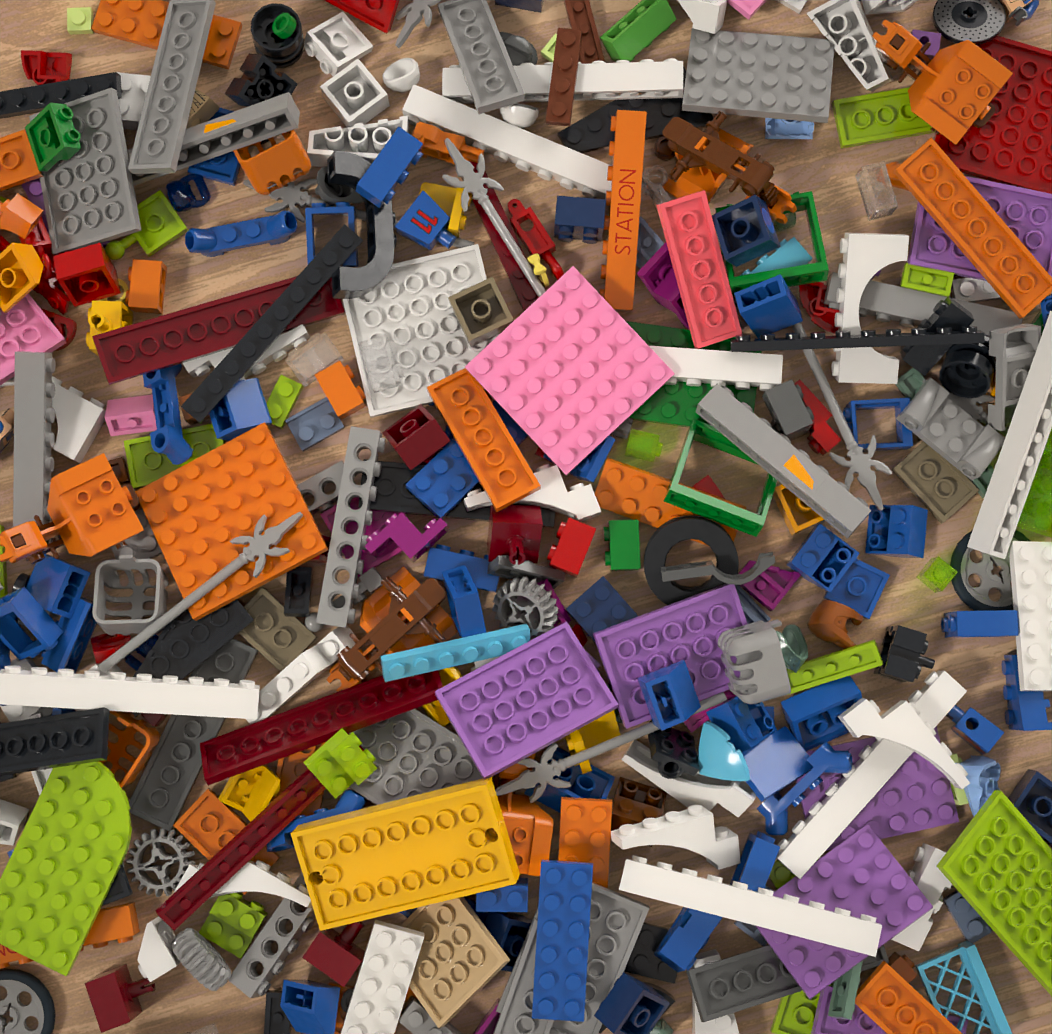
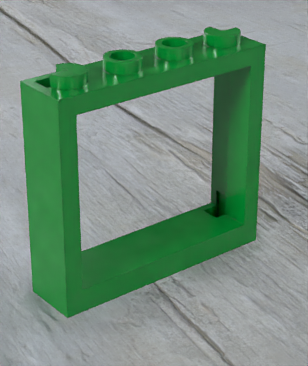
M812 191L804 193L795 192L791 195V201L796 205L797 210L795 212L805 210L816 263L735 277L733 265L725 260L722 252L732 296H735V292L780 274L788 287L827 281L829 268ZM727 204V206L715 208V214L733 205ZM784 211L783 214L792 213V212H790V211Z
M693 419L681 448L664 502L757 537L764 526L777 480L768 473L756 514L678 484L693 440L757 464L713 426Z

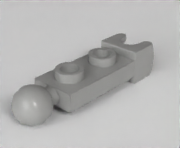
M374 567L359 577L361 580L358 583L360 591L358 599L353 600L354 606L366 598L364 593L367 591L374 593L383 586L381 584L383 578ZM343 595L333 601L334 607L339 609L345 605V597ZM317 612L310 613V616L305 619L306 628L312 632L320 631L324 624L316 623Z

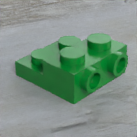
M49 103L25 127L39 171L47 172L59 160H69L81 149L79 141L81 136L74 128L72 122L73 112L67 107V104Z

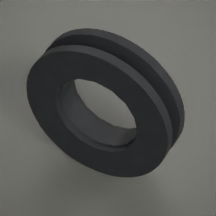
M697 515L676 517L662 524L649 539L644 554L646 580L652 592L666 605L726 584L718 580L714 575L702 585L694 587L682 586L675 581L663 582L661 567H666L667 554L680 541L694 539L704 542L715 553L717 569L730 575L738 574L739 559L734 542L727 531L715 521Z

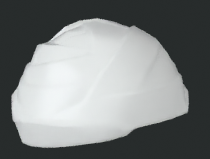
M403 58L392 63L382 75L384 84L393 91L401 93L411 90L413 84L417 85L420 79L418 63L412 58Z
M515 103L500 108V113L505 122L525 129L534 124L539 110L533 106Z

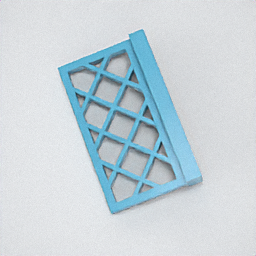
M966 940L959 943L958 947L915 965L931 1005L946 1019L949 1012L961 1016L956 1027L960 1032L965 1019L977 1023L973 1034H979L982 1025L990 1028L992 1034H1012L975 944ZM956 955H959L962 961L959 972L947 968L950 959ZM931 966L941 968L936 983L928 980L925 969ZM946 971L957 975L952 989L941 985ZM962 978L969 980L972 985L968 996L957 992ZM939 988L951 992L946 1006L939 1004L936 1000ZM955 995L967 999L962 1013L951 1009ZM972 1002L979 1004L982 1009L978 1020L967 1016Z

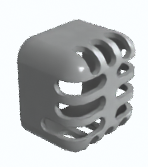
M119 555V560H106L98 565L95 573L92 613L93 618L105 633L113 636L116 634L128 636L131 633L139 634L167 612L166 600L168 599V592L165 587L169 585V582L159 563L154 559H136L134 555ZM131 569L139 570L142 574L143 584L141 586L135 585L134 574ZM146 569H152L157 574L156 585L152 586L149 584V576ZM117 570H123L127 574L129 579L127 586L120 585ZM104 585L112 589H132L133 594L130 597H112L105 592ZM148 588H156L155 596H145L144 591ZM106 601L112 603H131L132 608L128 611H111L106 608ZM146 602H155V610H144L143 605ZM105 615L131 617V620H105ZM145 616H152L149 619H143ZM165 627L159 630L156 634L161 633Z
M778 619L769 622L760 620L729 629L721 633L718 638V647L723 652L720 655L721 660L726 665L724 669L725 676L730 680L728 687L744 703L757 704L791 693L779 638L774 629L775 627L782 626L781 621ZM730 656L736 657L737 661L735 664L731 661ZM734 671L740 672L739 678L735 676Z

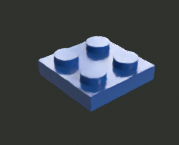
M855 559L831 593L826 591L823 598L844 604L854 609L863 618L870 619L890 575Z

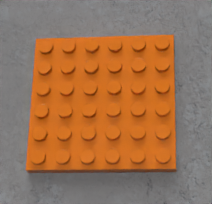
M265 422L135 491L183 599L236 559L240 553H243L244 546L248 547L250 543L246 545L232 544L230 540L240 536L254 538L255 526L263 515L267 517L261 536L264 535L266 529L279 525L298 512L303 514V517L297 524L283 535L281 541L276 546L272 545L270 549L274 547L288 548L290 550L289 553L282 556L266 555L265 566L257 578L253 576L256 562L249 561L248 564H244L188 608L192 619L195 621L328 551L322 535Z

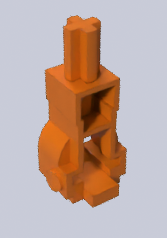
M423 122L416 124L412 134L413 137L423 143L421 149L423 158L429 156L455 164L445 145L444 140L446 138H449L464 159L478 163L479 155L482 153L484 156L485 153L482 149L466 145L465 137L444 132L433 125Z

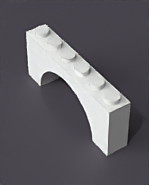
M845 233L844 238H841L840 253H843V263H839L838 277L842 279L841 288H838L836 293V301L840 303L839 313L836 312L835 327H838V331H851V335H861L859 304L862 293L869 280L880 269L895 262L907 261L909 235ZM872 347L833 348V351L836 352V361L832 362L831 374L835 376L834 379L841 383L897 384L899 359L896 357L880 354Z
M15 376L0 385V388L13 386ZM52 376V383L55 384V396L52 398V407L55 410L58 423V434L53 449L81 463L105 422L106 410L103 409L105 404L94 398H91L90 401L82 398L83 392L70 386L69 390L61 386L63 382Z

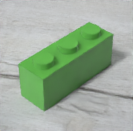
M642 0L600 37V40L613 61L628 60L631 62L642 49L651 45L653 40L662 32L668 30L670 25L677 19L667 0Z

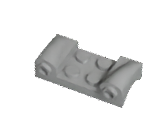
M1026 323L989 331V355L996 357L995 402L988 403V425L993 429L1004 431L1010 426L1041 339V326Z
M929 378L920 386L917 394L896 419L970 480H974L980 477L1002 448L1005 438L990 425L982 426L947 397L950 393L932 378Z

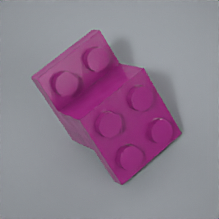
M665 242L637 274L655 301L674 312L683 326L690 330L667 243Z
M402 512L399 515L395 513L385 522L386 527L380 533L376 530L366 539L368 543L364 547L376 558L389 545L395 542L415 562L450 529L442 518L437 521L434 518L423 528L425 532L421 534Z

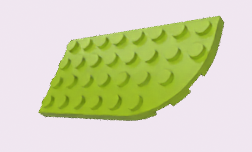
M100 761L52 769L0 878V944L64 976L69 975L126 856L131 840L132 826L129 812L131 808L125 791L122 790L114 778V774Z
M994 790L937 864V868L1052 996V849L1000 790Z

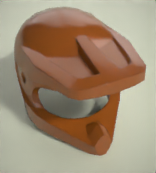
M822 600L812 612L807 626L817 638L846 649L856 645L847 635L846 621L851 620L854 625L859 626L862 623L863 616L844 604L831 600Z

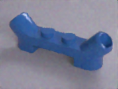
M283 210L276 215L206 229L191 228L185 235V244L189 252L201 253L206 257L224 255L223 252L267 243H270V245L287 242L291 235L297 231V220L292 212Z
M181 363L143 375L144 387L152 389L157 430L150 433L152 448L157 453L165 454L172 464L175 465L184 463L193 454V449L183 438L175 378L182 370Z
M827 741L822 744L807 759L813 768L785 796L777 792L767 798L757 808L765 817V831L769 835H785L788 832V808L791 805L794 807L798 806L806 798L803 793L809 787L813 791L823 781L821 776L824 773L848 774L852 770L853 765L852 754L849 751L834 750Z
M348 789L344 791L334 809L322 808L315 810L314 815L307 817L305 815L296 816L266 845L267 851L278 852L294 848L290 833L299 824L362 809L366 803L365 798Z

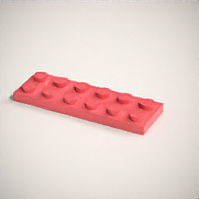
M705 190L657 204L694 348L699 349L735 337L736 335H741L742 331Z

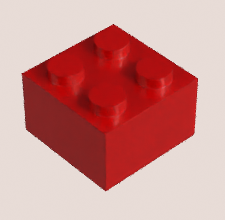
M101 243L53 256L57 280L74 307L121 294L117 271Z
M568 518L567 523L562 521L556 536L560 539L557 546L552 544L547 560L551 561L550 566L577 578L596 528L572 518Z

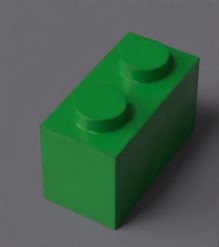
M639 520L609 521L608 527H604V541H609V551H605V566H610V571L640 570Z

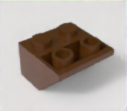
M620 777L612 800L611 831L619 829L620 826L625 824L634 825L641 823L646 818L662 817L667 792Z

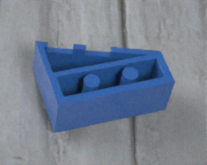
M1004 655L1005 660L1002 661V673L1006 675V685L1003 687L1004 699L1007 700L1008 710L1005 711V722L1009 725V729L1020 731L1052 730V722H1048L1046 708H1050L1049 699H1044L1043 691H1020L1017 655Z
M683 907L654 952V955L678 973L686 969L689 970L697 959L695 955L707 944L710 934L720 923L722 917Z

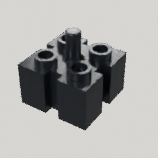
M249 53L239 69L243 72L242 77L233 79L225 95L238 105L249 107L288 92L292 95L298 84L284 72H276L277 66L264 55Z
M900 625L888 626L880 654L883 665L875 667L873 674L899 682H914V679H918L921 666L932 669L935 660L920 655H924L927 651V634Z

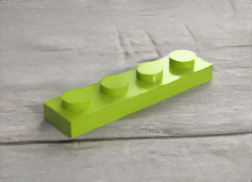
M875 639L805 661L797 673L786 668L791 687L790 694L883 665Z

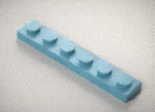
M522 624L380 656L384 681L388 682L502 656L529 642L530 629L527 624Z

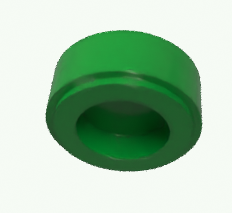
M289 13L280 14L273 22L272 30L274 34L281 39L290 37L295 31L296 19Z

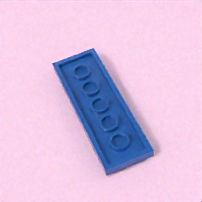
M494 400L492 402L493 406L516 445L519 446L528 435ZM453 439L406 483V488L438 519H443L480 482L456 440Z
M541 860L532 1019L584 1022L593 863Z

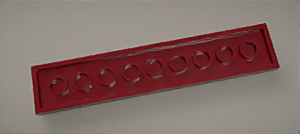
M297 276L92 336L108 384L111 385L235 347ZM332 277L283 332L290 331L301 324L306 326L345 313L341 299L333 298Z
M439 670L388 682L384 681L382 675L200 743L204 780L209 786L327 742L341 728L348 734L437 701L435 691L444 687Z

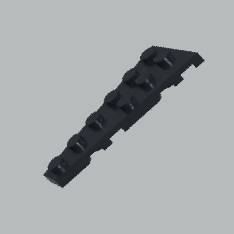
M683 66V95H684V87H685V79H686V70H685L684 66ZM683 98L614 100L570 125V127L558 132V137L563 146L580 153L609 147L610 141H614L615 131H610L611 116H616L617 110L647 112L645 140L663 137V129L674 117H679L696 128L706 127L707 122L712 121L714 117L711 113L682 111Z
M237 599L197 621L192 619L189 610L186 609L165 626L158 640L150 649L133 677H136L137 674H151L152 678L162 679L164 675L177 676L178 680H183L250 625L254 619ZM131 712L135 717L141 714L139 712Z

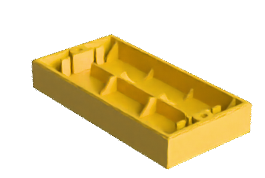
M492 777L299 824L290 833L320 931L514 885L520 875Z

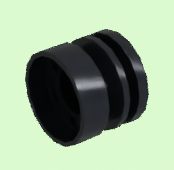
M276 3L265 5L254 14L251 20V34L256 53L264 55L277 66L276 68H286L294 65L304 52L302 25L298 14L291 7ZM282 13H289L296 19L297 23L293 34L286 39H281L272 30L274 20Z
M985 336L984 343L953 344L949 348L939 371V380L947 391L963 398H978L987 393L996 371V357L989 355V337Z

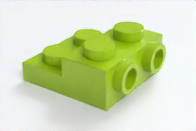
M343 728L303 762L335 799L354 782L359 786L378 769L373 764L377 759L367 748L362 751L359 747L362 744L359 738L353 732L348 735Z
M241 892L221 895L217 898L199 934L242 959L268 913L264 911L265 907L254 900L250 903L242 898L243 894Z

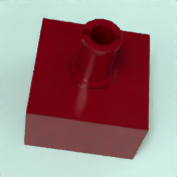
M422 404L382 432L410 470L423 461L428 464L437 455L436 451L450 442V439L438 422Z
M491 505L487 538L489 562H492L499 555H508L510 562L514 565L516 560H518V565L524 561L538 563L543 526L540 506L509 505L496 512L494 506Z
M359 921L347 924L341 933L332 928L320 931L302 958L345 987L364 958L365 951L355 945L353 941L365 925Z
M127 964L97 974L84 983L101 1033L131 1022L143 1012L138 997L156 990L155 983L150 984L151 982L148 978L133 982Z

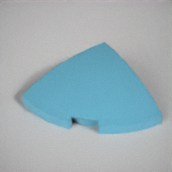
M706 721L703 724L699 743V774L729 781L750 780V773L744 756L739 749L735 750L733 744L728 741L730 736L717 725Z

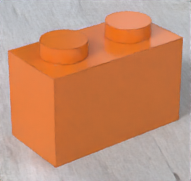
M133 259L132 266L128 269V280L131 281L130 290L126 291L125 297L126 304L133 312L163 314L167 267L162 261Z
M338 361L315 374L316 379L340 420L366 407L363 401L366 399V396L360 385L354 386L351 379L355 376L349 365L343 366L341 361Z

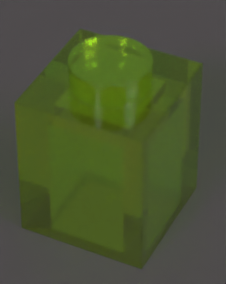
M631 429L625 456L653 462L655 456L660 457L663 443L659 442L660 435Z
M937 556L929 560L916 578L936 593L943 591L958 572Z

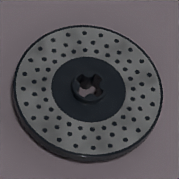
M938 0L934 6L932 19L936 30L947 40L954 43L969 40L976 45H980L993 40L1001 33L1006 20V12L999 0Z

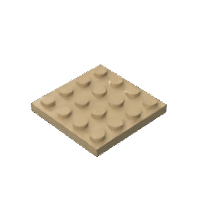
M464 897L418 907L401 925V927L424 932V940L409 987L438 1028L444 1027L510 961L509 957Z

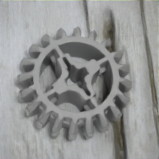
M518 576L512 580L509 579L497 590L493 602L495 604L492 610L497 612L494 619L500 620L499 627L505 628L527 624L530 629V639L533 640L553 629V625L557 621L558 616L556 614L559 608L554 606L557 599L550 598L552 590L546 591L544 589L545 583L538 585L536 578L532 579L531 582L527 576L522 579Z
M164 828L160 829L159 834L156 829L150 830V836L147 833H143L141 835L142 841L138 839L134 841L137 849H129V853L134 858L127 859L126 862L128 864H133V867L128 869L127 872L129 874L135 872L136 876L131 879V882L134 883L139 880L141 882L138 885L139 890L147 886V895L152 894L154 889L156 897L162 896L163 890L166 896L171 895L172 889L175 891L189 864L195 865L196 863L188 859V857L195 855L194 851L187 852L186 848L190 847L191 843L182 844L181 842L184 839L182 834L175 838L176 830H171L167 836V830ZM161 842L172 846L177 853L169 854L166 852L164 846H161ZM152 844V857L150 861L143 863L144 853ZM159 859H171L170 861L166 862V864H164L163 866L157 864L151 865L157 862V860ZM180 861L178 873L170 881V867L173 863ZM145 871H154L158 879H161V882L150 878Z
M186 928L175 936L176 938L171 944L173 953L200 984H203L205 988L211 991H217L228 982L227 980L231 977L229 965L215 947L200 935L198 931H195L193 928Z

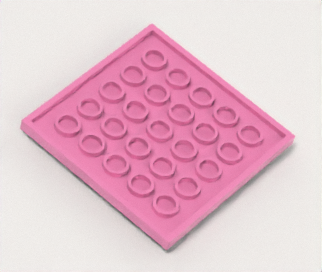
M574 266L465 366L466 370L565 475L571 472L675 374Z

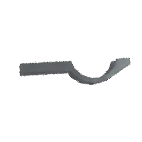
M773 552L759 553L757 562L745 573L737 575L723 573L715 567L712 560L661 567L662 580L665 582L714 575L724 583L741 585L752 581L775 563V556Z

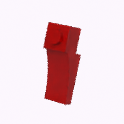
M799 379L794 385L798 384L803 393L802 401L805 407L808 406L814 416V420H812L813 425L809 429L810 435L807 437L810 441L808 445L816 454L821 453L824 456L841 441V438L825 422L832 414Z

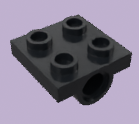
M672 727L665 730L659 729L648 734L651 759L658 761L659 773L662 777L674 779L681 776L683 772L692 776L697 774L700 768L694 736Z

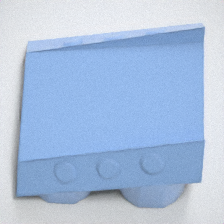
M765 118V139H813L814 122Z
M983 755L971 756V758L959 763L968 773L966 778L970 784L964 788L973 816L977 814L994 790H1000L997 783L1000 778V764L996 760Z

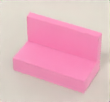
M153 395L108 400L105 420L110 436L157 430Z

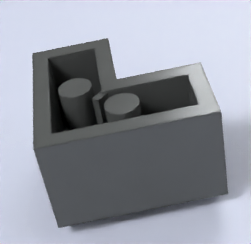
M791 379L764 392L762 398L772 417L770 424L773 430L778 434H784L790 441L808 433L813 425L812 420H814L811 409L808 406L805 407L802 401L803 393L798 384L794 385Z

